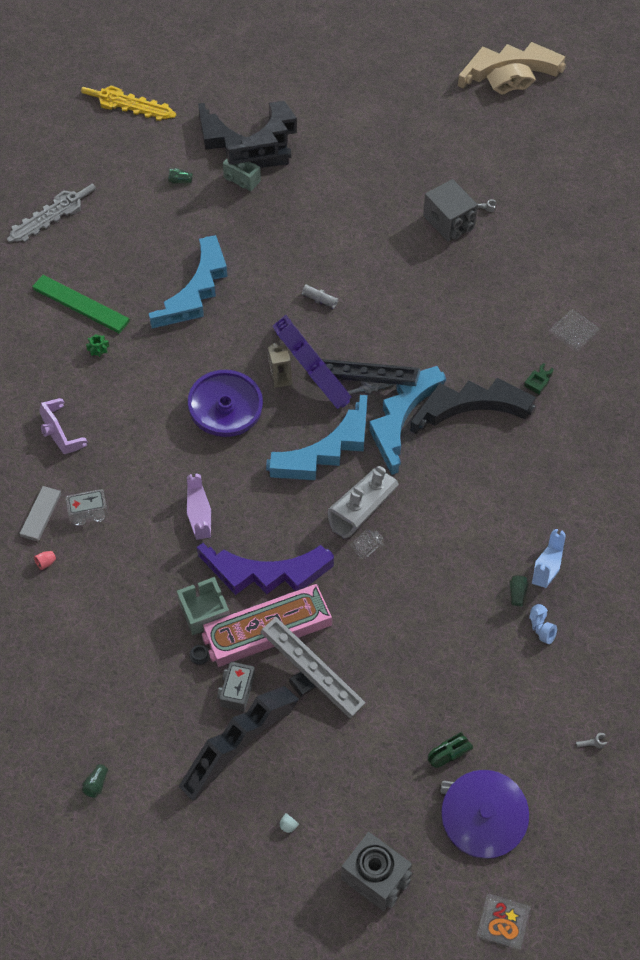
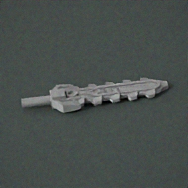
M91 184L78 193L63 190L54 197V204L43 206L44 210L40 213L36 211L32 213V218L23 219L21 225L12 226V231L7 241L9 243L14 241L27 242L29 236L32 234L37 236L40 233V229L49 228L50 223L61 220L60 216L63 214L68 216L69 214L73 215L81 211L80 199L96 190L94 184Z

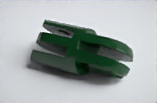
M461 731L431 750L427 760L431 763V766L439 768L473 750L474 747Z

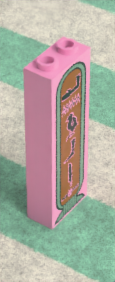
M317 584L204 624V633H201L204 644H209L211 650L208 653L211 661H216L217 666L220 667L275 647L260 633L275 617L298 638L332 626V616Z

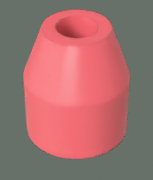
M52 551L42 552L34 556L36 565L38 566L39 563L41 565L39 567L40 570L51 566L56 560L55 554Z

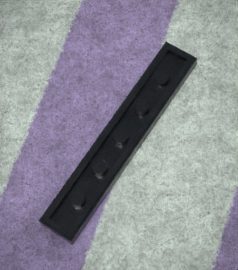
M322 359L334 376L342 380L416 386L420 375V368Z

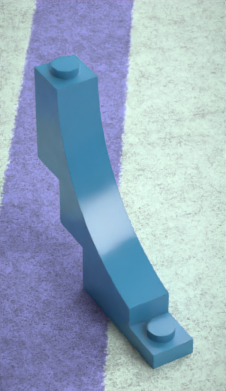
M216 235L199 239L201 259L196 274L184 289L172 298L164 301V310L149 313L151 328L204 316L201 300L216 296L214 279L227 277V266Z
M438 366L420 371L416 386L396 385L399 395L383 400V411L386 416L370 421L369 431L391 475L398 473L399 465H401L398 455H400L401 451L400 435L405 420L411 411L422 400L430 396L440 383L444 385V382H446L445 374L440 372Z
M360 395V401L356 402L355 410H348L340 425L321 441L299 450L271 452V459H267L266 471H270V477L316 480L317 464L340 466L341 450L364 451L367 395Z

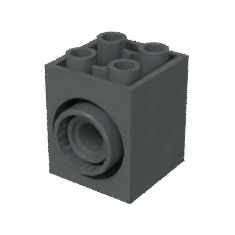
M452 179L425 193L423 216L448 242L474 229L478 204Z
M368 832L342 865L341 880L384 912L387 907L391 909L398 900L397 895L400 889L405 891L409 886L410 878L413 874L411 872L412 863Z

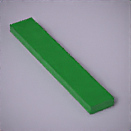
M42 275L32 286L33 290L119 334L130 322L128 317L45 275Z

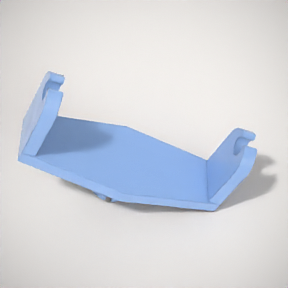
M558 529L551 532L548 547L536 560L532 584L547 588L558 574L566 538L563 531L560 532L561 535L557 534Z

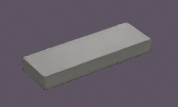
M45 486L42 487L20 532L21 537L39 542L61 496V491Z

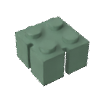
M215 577L198 583L200 595L196 597L194 585L177 590L178 602L192 635L203 632L204 624L230 615Z

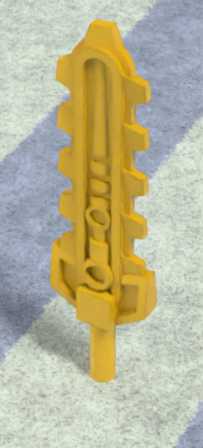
M114 86L102 88L101 91L86 87L81 89V93L99 98L101 108L112 110V108L121 107L122 111L132 110L133 114L138 115L142 113L145 114L146 118L153 116L156 117L157 121L175 118L176 113L166 103L159 105L155 100L149 102L144 97L138 99L131 93L127 96L124 95L122 89Z

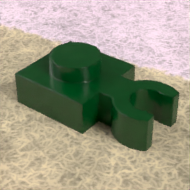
M545 363L540 365L539 372L534 370L524 382V387L538 395L549 384L550 377L553 375L554 368L545 371Z

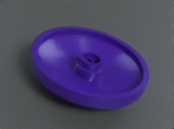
M217 370L207 373L193 384L188 395V410L192 420L200 429L215 436L230 437L240 435L251 429L257 423L262 413L263 398L259 387L251 378L237 371Z
M477 770L461 776L450 786L443 800L441 818L445 833L455 847L470 856L491 859L509 853L523 839L529 823V808L522 790L509 777L491 770Z

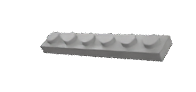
M277 617L261 630L260 633L349 718L366 703Z

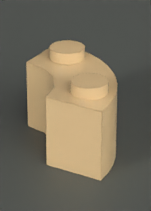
M521 63L495 68L487 75L493 90L501 95L516 89L525 90L536 80L529 66Z

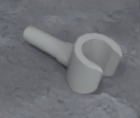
M490 199L487 204H478V208L493 212L496 208V201Z
M598 733L594 739L576 742V746L603 748L607 742L602 743L598 739H603L606 735Z

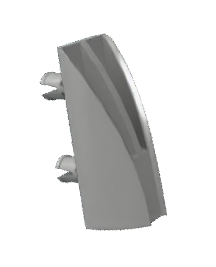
M378 466L374 468L328 509V520L333 533L336 532L343 539L350 537L395 491L399 485L397 480L388 475L383 467Z

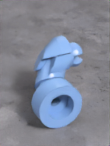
M536 604L530 611L533 631L539 635L540 641L551 644L555 639L557 626L549 622L543 624L548 610L545 606Z

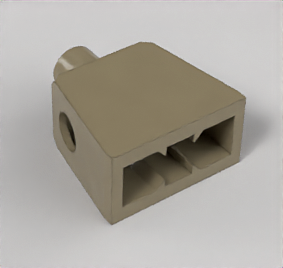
M274 343L268 347V361L274 388L292 385L291 359L287 347L284 344ZM278 366L284 368L282 373H279Z

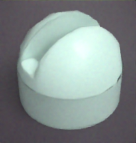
M286 813L280 821V828L287 833L294 831L299 825Z

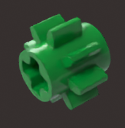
M95 334L88 338L89 343L86 344L87 351H90L91 356L98 355L101 357L102 354L108 353L109 341L105 340L104 335Z

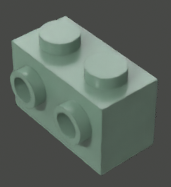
M227 159L223 162V175L228 181H232L249 191H252L261 181L259 166L251 162L229 165Z

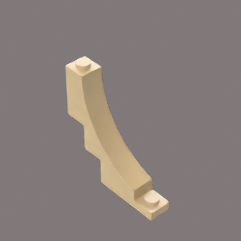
M533 42L529 44L525 51L507 44L500 54L482 47L460 73L458 86L464 88L472 80L480 82L487 78V75L495 68L516 63L527 65L532 71L543 72L556 77L559 72L562 73L565 69V56Z

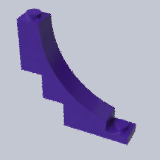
M287 315L282 317L273 325L279 338L289 348L294 357L337 409L345 407L350 402L351 395L306 341Z
M204 543L197 547L198 556L235 595L252 582H255L266 595L284 581L294 591H298L308 587L334 567L332 552L328 549L325 550L321 545L296 558L274 562L245 559L226 550H222L216 555L215 551Z

